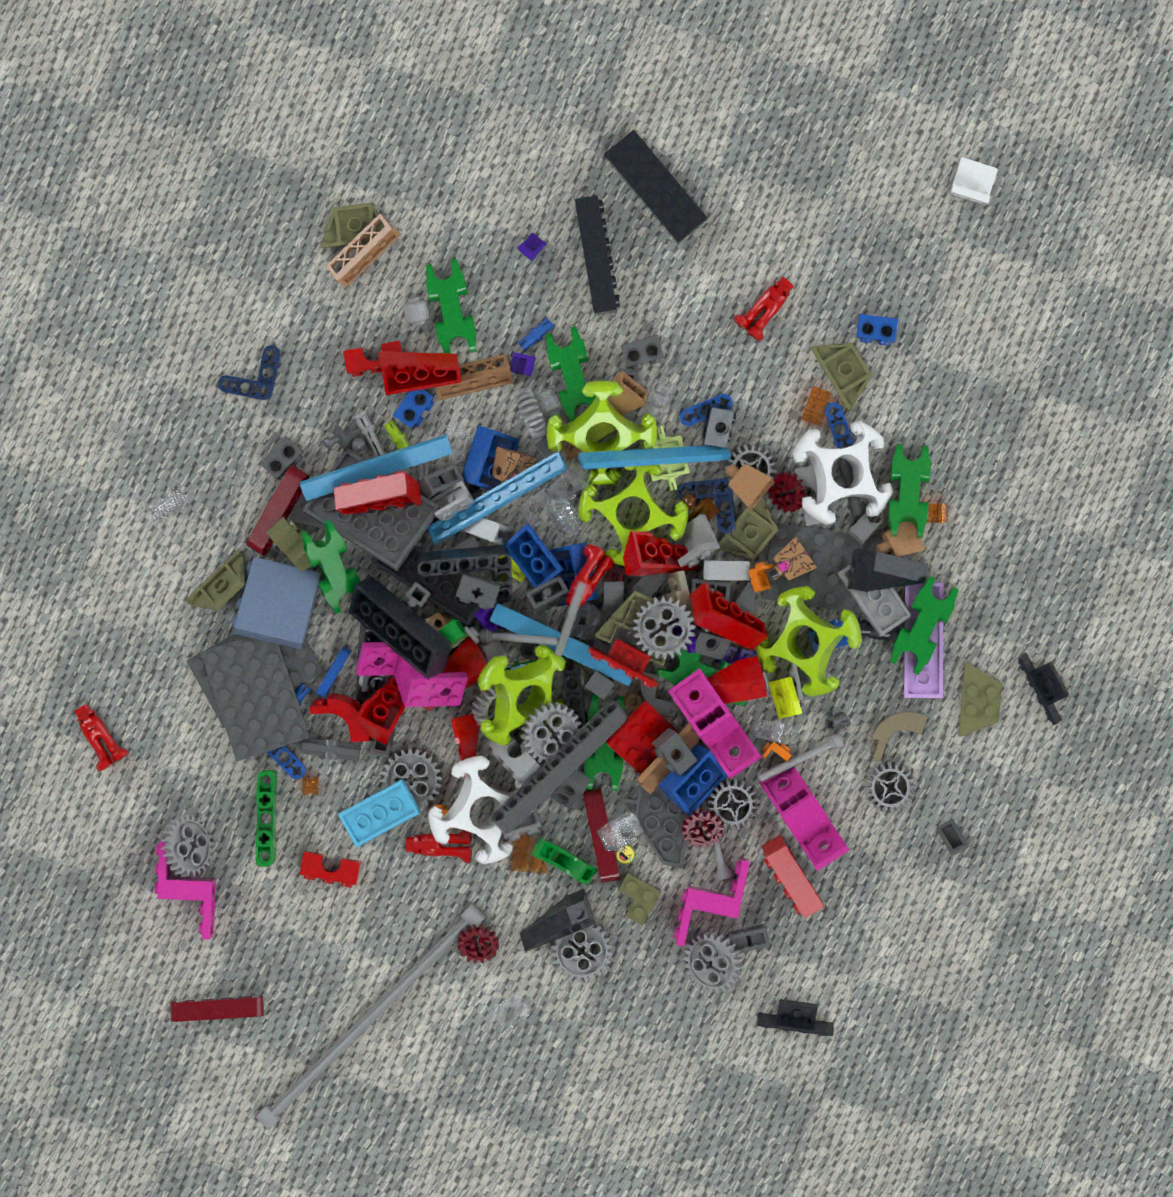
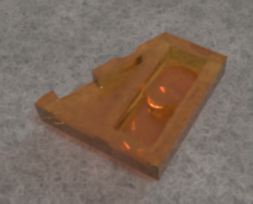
M521 835L520 839L513 841L511 871L548 874L545 862L531 855L536 844L534 835Z

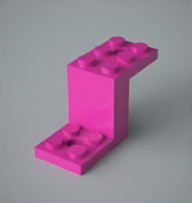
M384 642L362 643L356 667L357 676L394 675L405 707L460 706L468 679L466 672L440 673L427 679Z
M700 669L668 690L698 736L708 746L730 779L762 758ZM698 691L700 693L699 699L691 700V693ZM739 748L740 753L738 756H730L731 749Z
M795 767L759 782L817 871L849 851V848Z
M160 840L159 844L156 845V855H159V862L155 866L158 882H155L154 893L157 894V899L204 901L200 904V915H203V921L199 924V934H202V939L210 940L214 936L216 879L171 877V864H166L168 857H163L166 850L161 849L165 846V843Z
M741 857L740 861H736L734 872L737 874V878L732 880L730 889L733 895L688 885L687 889H683L681 900L684 902L683 908L679 907L677 919L680 921L679 927L675 926L673 934L676 945L684 946L692 909L738 919L750 864L749 859Z

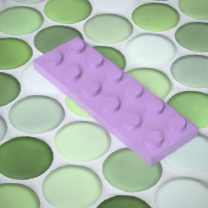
M925 583L904 586V604L912 615L904 621L905 629L911 630L919 611L911 608L917 592ZM934 583L932 586V595L937 600L944 599V583ZM937 621L929 640L937 643L931 659L919 675L913 673L916 656L911 651L904 652V698H943V622Z

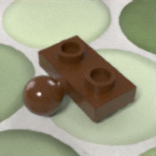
M686 494L682 498L688 509L692 510L688 515L687 523L702 514L706 515L710 523L720 512L709 497L705 498L699 505H697V499L693 494Z

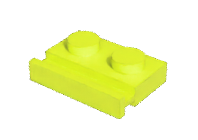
M791 676L768 682L779 719L802 713Z

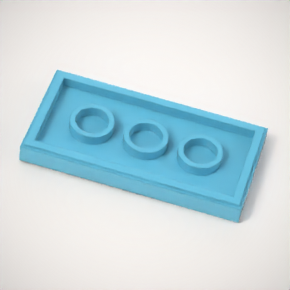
M401 779L340 812L338 816L357 848L420 814L421 810L404 779Z

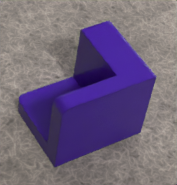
M531 233L518 246L517 250L533 262L547 243L534 233Z
M513 352L510 371L532 377L536 357Z

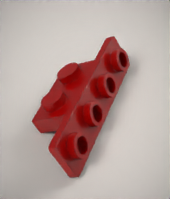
M619 638L616 639L609 654L593 646L588 650L592 658L598 661L603 659L609 662V667L615 670L620 668L626 671V676L632 679L637 677L643 680L642 684L649 688L657 687L660 683L643 673L651 656Z

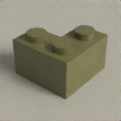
M282 517L266 533L288 556L291 562L301 572H304L311 565L303 550L300 534L303 531H297L299 528L292 520L288 522Z
M627 872L618 890L634 899L626 913V917L643 926L661 894V890Z

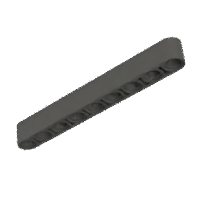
M616 701L607 703L493 813L491 817L492 822L504 834L513 831L626 722L628 715Z

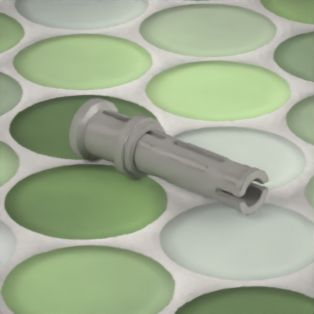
M365 410L353 416L352 419L356 421L361 429V435H364L374 457L384 455L386 453L374 431L375 425L371 423L367 415L368 411Z

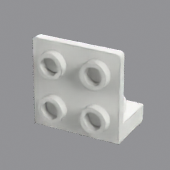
M962 157L949 194L986 206L991 197L989 195L998 169Z

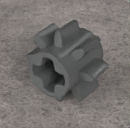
M840 709L827 713L828 717L825 719V726L829 731H833L836 734L847 730L845 725L848 724V716L846 713L840 712Z

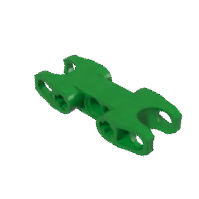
M457 259L451 260L452 274L445 280H440L434 275L431 264L426 265V286L430 302L440 301L444 320L435 323L437 338L443 352L451 353L449 345L455 337H464L468 342L471 353L477 352L476 329L473 316L463 317L460 307L459 296L467 295L468 292L465 278L460 270Z
M576 326L570 327L572 342L566 348H560L555 345L551 333L546 334L547 355L552 371L562 369L567 389L558 391L563 411L566 413L569 422L575 420L574 411L579 404L590 406L597 397L596 394L593 397H587L582 392L583 387L587 383H585L580 363L587 362L589 359L585 344Z
M902 444L896 445L891 465V480L900 481L899 500L890 499L888 521L891 537H897L900 523L909 521L916 526L917 538L923 539L924 528L928 518L929 502L919 501L920 482H930L931 461L928 446H922V453L919 459L910 461L903 456Z
M328 519L324 521L326 533L321 540L313 541L306 530L300 534L303 550L311 567L320 564L326 578L318 583L322 596L329 603L334 613L337 614L341 612L339 599L345 593H353L355 584L359 583L360 579L353 566L345 570L339 554L347 551L343 538Z
M932 576L928 577L925 584L917 592L911 608L919 611L911 630L901 627L894 641L889 662L895 664L903 652L911 651L916 656L913 673L917 675L920 674L924 666L931 659L937 643L929 640L937 621L947 624L955 608V601L959 589L953 587L945 599L937 600L932 595V586L935 582V578Z
M680 649L681 655L677 652L674 653L678 658L676 667L671 670L657 667L655 673L672 684L677 685L699 669L708 678L732 663L722 660L718 669L699 662L701 654L687 653L688 651ZM746 701L734 702V703H727V704H736V705L744 706Z
M595 694L592 696L587 722L600 711L598 706L599 698ZM619 696L618 704L625 711L624 696ZM606 742L585 760V776L591 779L586 789H592L593 779L596 774L606 772L612 778V791H618L619 781L623 772V758L619 754H614V750Z
M263 770L257 776L255 861L259 867H270L276 859L277 774L275 770ZM264 775H268L271 778V784L264 783ZM265 796H268L267 798H270L269 802L264 800ZM263 813L270 814V823H264L262 821L261 817ZM267 834V836H269V840L266 841V839L263 838V835ZM262 852H267L270 855L269 861H265L262 858Z

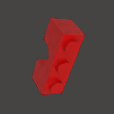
M401 341L381 344V349L383 352H402ZM362 347L343 351L348 375L352 374V377L363 376L365 371H371V374L381 372L380 360H367Z
M304 851L299 874L304 875V879L314 881L315 878L323 879V883L334 884V881L341 882V886L349 888L357 885L362 861L342 858L339 869L329 871L323 865L324 854Z

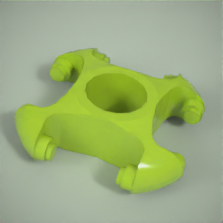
M588 382L583 387L582 392L587 397H593L595 394L597 397L583 414L566 425L562 426V419L557 414L553 415L547 424L548 448L556 453L562 449L561 441H568L583 452L589 453L621 451L637 440L642 439L641 447L643 449H653L657 439L656 419L651 414L646 413L641 418V424L633 423L618 413L607 399L609 395L614 397L622 393L623 389L618 382ZM600 422L610 423L617 428L614 437L603 443L593 442L586 436L589 428ZM607 468L586 469L581 474L582 479L587 484L593 483V485L615 484L622 476L617 469H610L608 471Z
M660 465L625 467L627 471L636 469V477L622 491L602 500L593 499L597 491L593 483L586 485L582 490L578 505V517L584 523L590 520L593 514L590 509H596L610 521L622 544L620 552L617 549L613 550V548L605 552V556L611 557L614 564L624 566L623 555L631 531L648 532L661 525L672 524L674 527L670 529L671 532L669 534L674 541L684 535L688 522L687 505L683 501L675 505L674 511L676 514L671 515L659 506L647 488L644 479L645 472L648 471L650 475L656 476L662 472ZM637 496L648 504L650 516L643 525L628 527L619 520L617 506L624 498Z
M801 586L780 594L777 603L783 607L791 606L786 627L772 647L769 646L770 640L767 636L756 647L763 669L769 673H773L777 667L776 661L773 660L774 656L784 658L797 665L812 681L803 686L802 691L808 697L820 696L836 690L839 685L840 679L837 677L825 678V671L832 651L844 636L848 637V645L851 648L857 649L862 642L861 630L855 614L846 609L843 610L840 616L842 618L841 622H843L842 627L823 621L804 603V600L807 601L813 598L815 591L809 586ZM805 625L815 630L819 637L820 645L813 657L805 656L797 646L798 632Z
M545 644L537 646L535 653L539 659L514 670L504 671L506 665H508V660L506 656L502 655L495 656L485 666L478 678L479 687L481 690L486 691L494 684L496 692L493 722L488 719L482 720L480 730L488 739L501 746L509 744L511 737L508 733L519 726L525 725L524 720L531 719L528 714H535L534 708L541 710V704L547 708L548 702L552 703L553 673L555 670H564L566 663L562 656L555 654L556 650ZM531 685V693L528 699L516 706L519 693L525 687ZM565 700L556 701L561 705H566ZM557 717L553 718L552 724L556 722ZM543 720V724L551 732L552 730L547 726L545 720Z

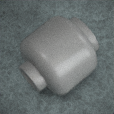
M419 296L408 298L409 302L403 306L406 321L411 323L412 326L425 324L426 320L430 317L427 301L420 299Z

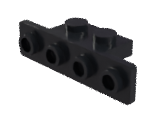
M1025 652L1018 657L1019 667L1026 673L1028 684L1034 688L1038 702L1043 705L1046 711L1047 719L1053 725H1056L1062 718L1054 703L1069 696V693L1052 661L1035 669Z
M779 999L777 1015L759 1012L757 1015V1026L763 1028L797 1031L804 1034H818L820 1036H833L834 1023L815 1020L818 1004Z

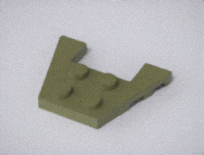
M634 590L594 636L611 643L619 625L634 631L632 628L637 627L638 624L633 622V620H639L640 618L636 613H643L641 606L647 608V601L654 604V598ZM670 610L663 612V619L669 620ZM649 620L646 623L648 630H653L656 627L654 620ZM661 624V629L652 633L649 637L652 638L661 631L668 632V625ZM660 636L656 639L657 646L662 647L665 645V637ZM653 653L650 661L664 666L665 660L663 655L660 654V657L656 659V653Z

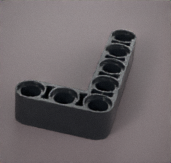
M504 545L422 552L415 558L418 573L425 577L492 570V581L501 583L500 590L506 589L498 593L497 600L505 603L512 598V561L508 548Z
M524 643L521 646L520 652L524 658H539L535 652L532 655L527 654L525 647L526 645H532L535 649L540 644ZM561 655L565 659V661L567 659H570L564 655ZM574 661V669H568L565 665L564 670H562L566 706L582 718V725L577 726L581 729L587 723L580 663ZM568 679H576L578 682L577 687H569ZM572 697H577L580 700L578 707L571 705L570 699Z

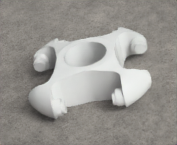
M861 421L853 422L850 425L852 433L858 437L857 441L851 446L844 449L819 448L815 442H818V439H820V431L818 429H810L798 441L792 454L795 463L805 461L804 458H807V455L811 460L817 481V501L815 502V499H812V497L802 498V508L812 518L825 525L836 522L835 514L827 510L828 505L842 497L866 498L870 502L868 507H866L867 516L874 517L884 510L894 492L891 483L882 484L879 492L875 487L869 469L868 445L870 442L871 447H874V449L884 448V438L874 428ZM837 458L847 460L854 471L853 482L847 489L838 486L831 475V467Z
M475 756L458 762L451 770V774L457 778L466 775L459 797L451 809L443 816L442 810L433 806L428 813L432 834L435 840L441 844H447L450 836L446 831L449 828L463 829L481 837L486 847L485 850L482 849L476 853L475 860L481 864H489L511 855L513 845L505 842L504 844L501 843L498 847L502 831L492 822V815L482 823H472L469 815L471 805L480 797L490 796L494 801V813L524 782L519 783L515 780L516 790L513 792H505L487 786L478 777V770L486 769L490 761L483 756Z

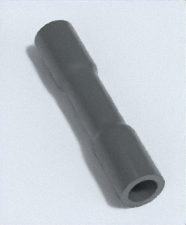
M847 460L838 461V466L847 489L853 482V473L850 463ZM848 497L852 517L862 515L863 510L859 497Z

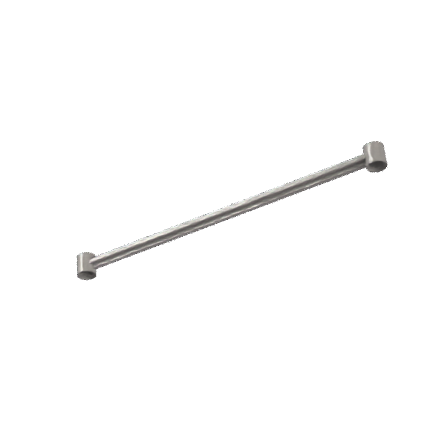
M473 904L460 915L462 919L271 1107L267 1104L255 1116L268 1130L281 1119L278 1115L460 937V932H465V927L472 928L473 924L477 927L485 919V916Z

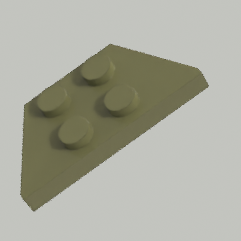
M364 203L334 207L320 244L321 249L348 245L379 215L373 204ZM382 221L376 226V232H380L385 227ZM365 236L362 243H368L370 236Z
M843 343L810 347L848 411L851 410L872 377L854 344Z
M764 497L759 500L752 510L748 507L744 509L736 519L735 531L729 535L724 534L718 542L720 548L716 551L728 552L737 556L743 555L752 559L757 557L778 531V526Z
M238 549L186 599V602L194 607L218 611L245 585L244 554Z
M964 663L959 723L960 737L999 722L1002 683L969 663Z

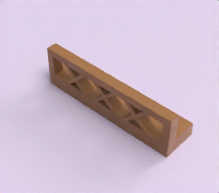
M380 213L326 267L337 282L348 287L401 233L398 229L391 226ZM382 221L385 227L380 232H376V226ZM370 236L369 243L362 245L363 238ZM352 249H356V255L353 258H348L349 252ZM338 262H343L342 269L337 273L333 267Z
M507 354L459 365L460 372H467L461 376L462 383L435 387L438 399L443 400L511 384L513 379ZM505 362L504 366H494L496 363ZM478 367H485L483 371H476Z
M688 723L678 735L689 750H691L701 738ZM675 749L671 752V757L675 754ZM657 757L636 780V783L648 794H651L670 773L664 765L666 762L663 758Z

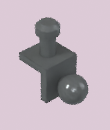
M336 424L334 427V436L323 439V445L328 449L333 447V444L338 443L343 450L352 447L354 451L361 452L366 446L364 439L361 438L360 428L346 431L339 424Z

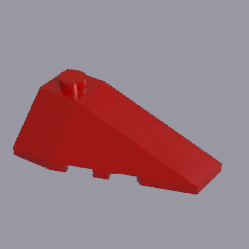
M630 532L623 555L627 576H647L679 571H697L700 569L699 564L691 568L688 565L680 567L677 560L688 553L686 547L679 544H671L664 538H656L649 532Z
M758 656L739 659L707 678L724 704L767 697L764 676ZM694 691L690 695V699L693 701L700 697L698 691Z
M395 676L384 687L380 688L376 694L363 703L355 718L368 736L385 745L406 708Z
M474 713L451 719L455 741L459 745L460 761L477 756L478 728L481 726L474 719Z

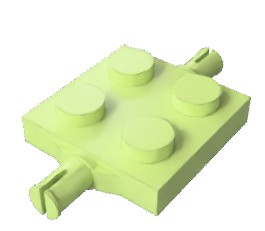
M660 426L662 434H660L659 427H657L658 439H656L654 448L684 447L681 435L666 437L664 426ZM688 463L661 464L662 472L656 476L652 474L651 478L652 481L668 480L670 491H673V486L674 490H677L675 478L690 473Z

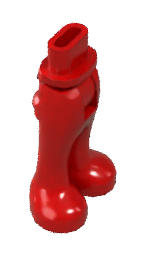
M782 276L778 282H774V285L770 286L759 297L746 314H737L733 321L738 326H742L743 330L746 331L761 310L766 308L764 314L747 331L751 337L761 342L764 338L763 330L783 306L794 285Z
M587 544L583 550L587 561L575 577L570 587V592L567 594L568 599L565 604L569 608L579 582L586 585L580 607L584 606L588 598L592 596L602 576L614 567L613 559L609 556H604L605 552L597 546ZM597 565V567H596L594 573H593L592 576L589 578L591 572L593 571V569H594L595 566Z
M88 704L74 711L78 717L77 722H80L79 725L83 735L98 756L99 761L96 765L98 772L110 767L109 765L115 764L114 762H118L129 754L126 748L118 746L103 721L95 714L94 710L89 708ZM99 737H101L102 740L105 742L109 752L111 753L112 758L109 756V754L102 746L101 742L99 741Z
M462 830L457 834H449L450 838L447 842L471 845L472 832ZM432 833L421 834L419 837L418 835L406 837V852H414L415 855L419 853L424 856L459 857L465 863L472 862L471 846L443 847L441 843L435 840Z

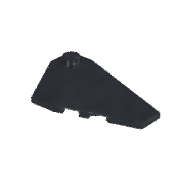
M858 548L852 554L847 589L869 592L923 584L926 582L928 564Z
M360 624L358 659L362 643L383 642L363 624ZM386 675L357 676L356 701L365 702L383 687Z
M585 889L565 896L520 933L525 952L596 924Z

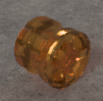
M303 776V795H319V776L314 778Z

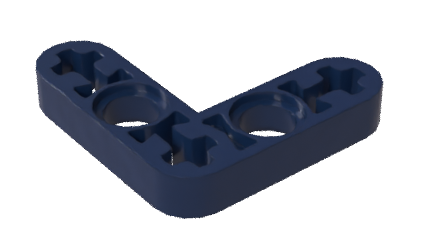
M269 345L264 349L257 381L224 375L218 380L219 389L225 393L260 400L270 399L274 391L281 356L280 350L274 345ZM271 349H274V352L277 353V356L272 358V363L276 362L275 366L264 364L265 360L269 362L270 357L267 355V351H271ZM267 367L273 369V376L271 378L263 376V370ZM229 379L230 383L236 384L235 380H239L237 392H234V387L230 386L224 389L222 381ZM244 382L249 383L251 386V390L248 393H242L240 390V386ZM254 384H258L256 387L258 389H263L264 386H267V390L270 391L269 394L262 397V393L255 392L256 396L252 395Z
M727 479L688 482L678 486L676 493L681 500L684 497L681 492L684 491L685 487L689 491H693V486H696L697 496L695 497L697 500H704L707 497L709 499L715 498V504L719 510L722 502H729V510L725 512L720 510L717 514V526L723 534L729 535L735 531L736 519L733 490L728 485L729 481ZM722 483L728 486V488L725 489V492H722L720 489H716V494H713L714 489L712 484H714L716 488L722 487ZM703 485H707L710 488L709 493L706 495H701L699 492L700 487ZM721 515L727 516L728 522L732 524L728 527V530L722 527L725 524V518L721 517Z

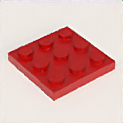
M645 700L605 742L641 775L658 757L654 752L656 748L652 742L668 728L676 731L678 734L680 732Z

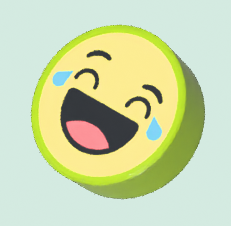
M621 845L616 850L618 862L629 864L633 861L635 852L631 846Z

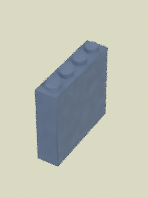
M253 557L252 563H248L246 574H249L247 581L245 580V585L241 589L244 592L243 597L239 598L236 609H239L238 615H234L231 626L234 627V634L302 650L319 588L318 583L321 580V573L311 570L301 572L294 566Z

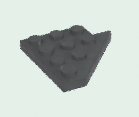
M639 786L637 800L621 797L620 801L663 865L682 868L688 841L684 840V834H682V822L686 821L687 814L675 805L659 786L651 794H648Z

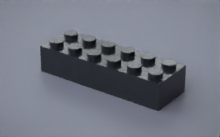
M634 129L604 154L607 161L677 244L681 243L707 221V216Z
M598 195L575 199L594 316L616 313L617 308L620 307L619 295L614 294V289L617 288L615 275L611 276L610 271L614 269L612 256L608 257L607 253L611 249L609 237L605 238L604 232H607L606 219L601 218V213H604L602 199L598 200Z
M417 545L414 546L397 571L379 559H373V564L408 587L417 582L431 593L427 598L429 601L468 626L474 619V614L480 609L478 603L472 601L471 603H465L459 600L460 597L456 596L463 576L460 573L427 577L421 576L418 573L415 558L419 553L426 551ZM480 588L474 590L476 591L477 596H479L481 593Z
M373 576L355 584L348 613L425 678L430 679L445 670L452 645L451 641Z

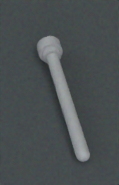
M483 628L480 632L481 642L489 644L496 640L557 645L559 642L557 637L497 633L496 631L491 632L487 628Z
M838 733L833 734L828 739V742L761 773L758 776V780L761 782L831 748L838 750L844 747Z
M707 798L701 804L703 812H706L709 808ZM713 841V850L719 867L717 869L718 873H716L718 880L733 877L732 870L726 866L720 843Z

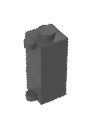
M415 582L399 599L413 611L417 612L431 593Z

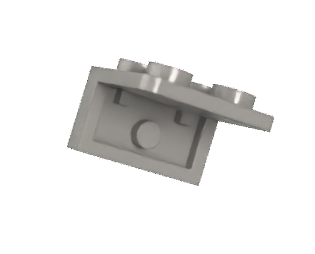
M699 515L687 523L682 539L688 553L677 561L680 567L688 565L691 568L698 565L699 561L710 557L711 553L720 548L706 515Z

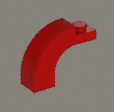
M331 693L327 701L324 698L316 699L310 705V714L330 713L343 718L349 727L351 742H364L372 739L355 720L362 705L353 698L343 694Z

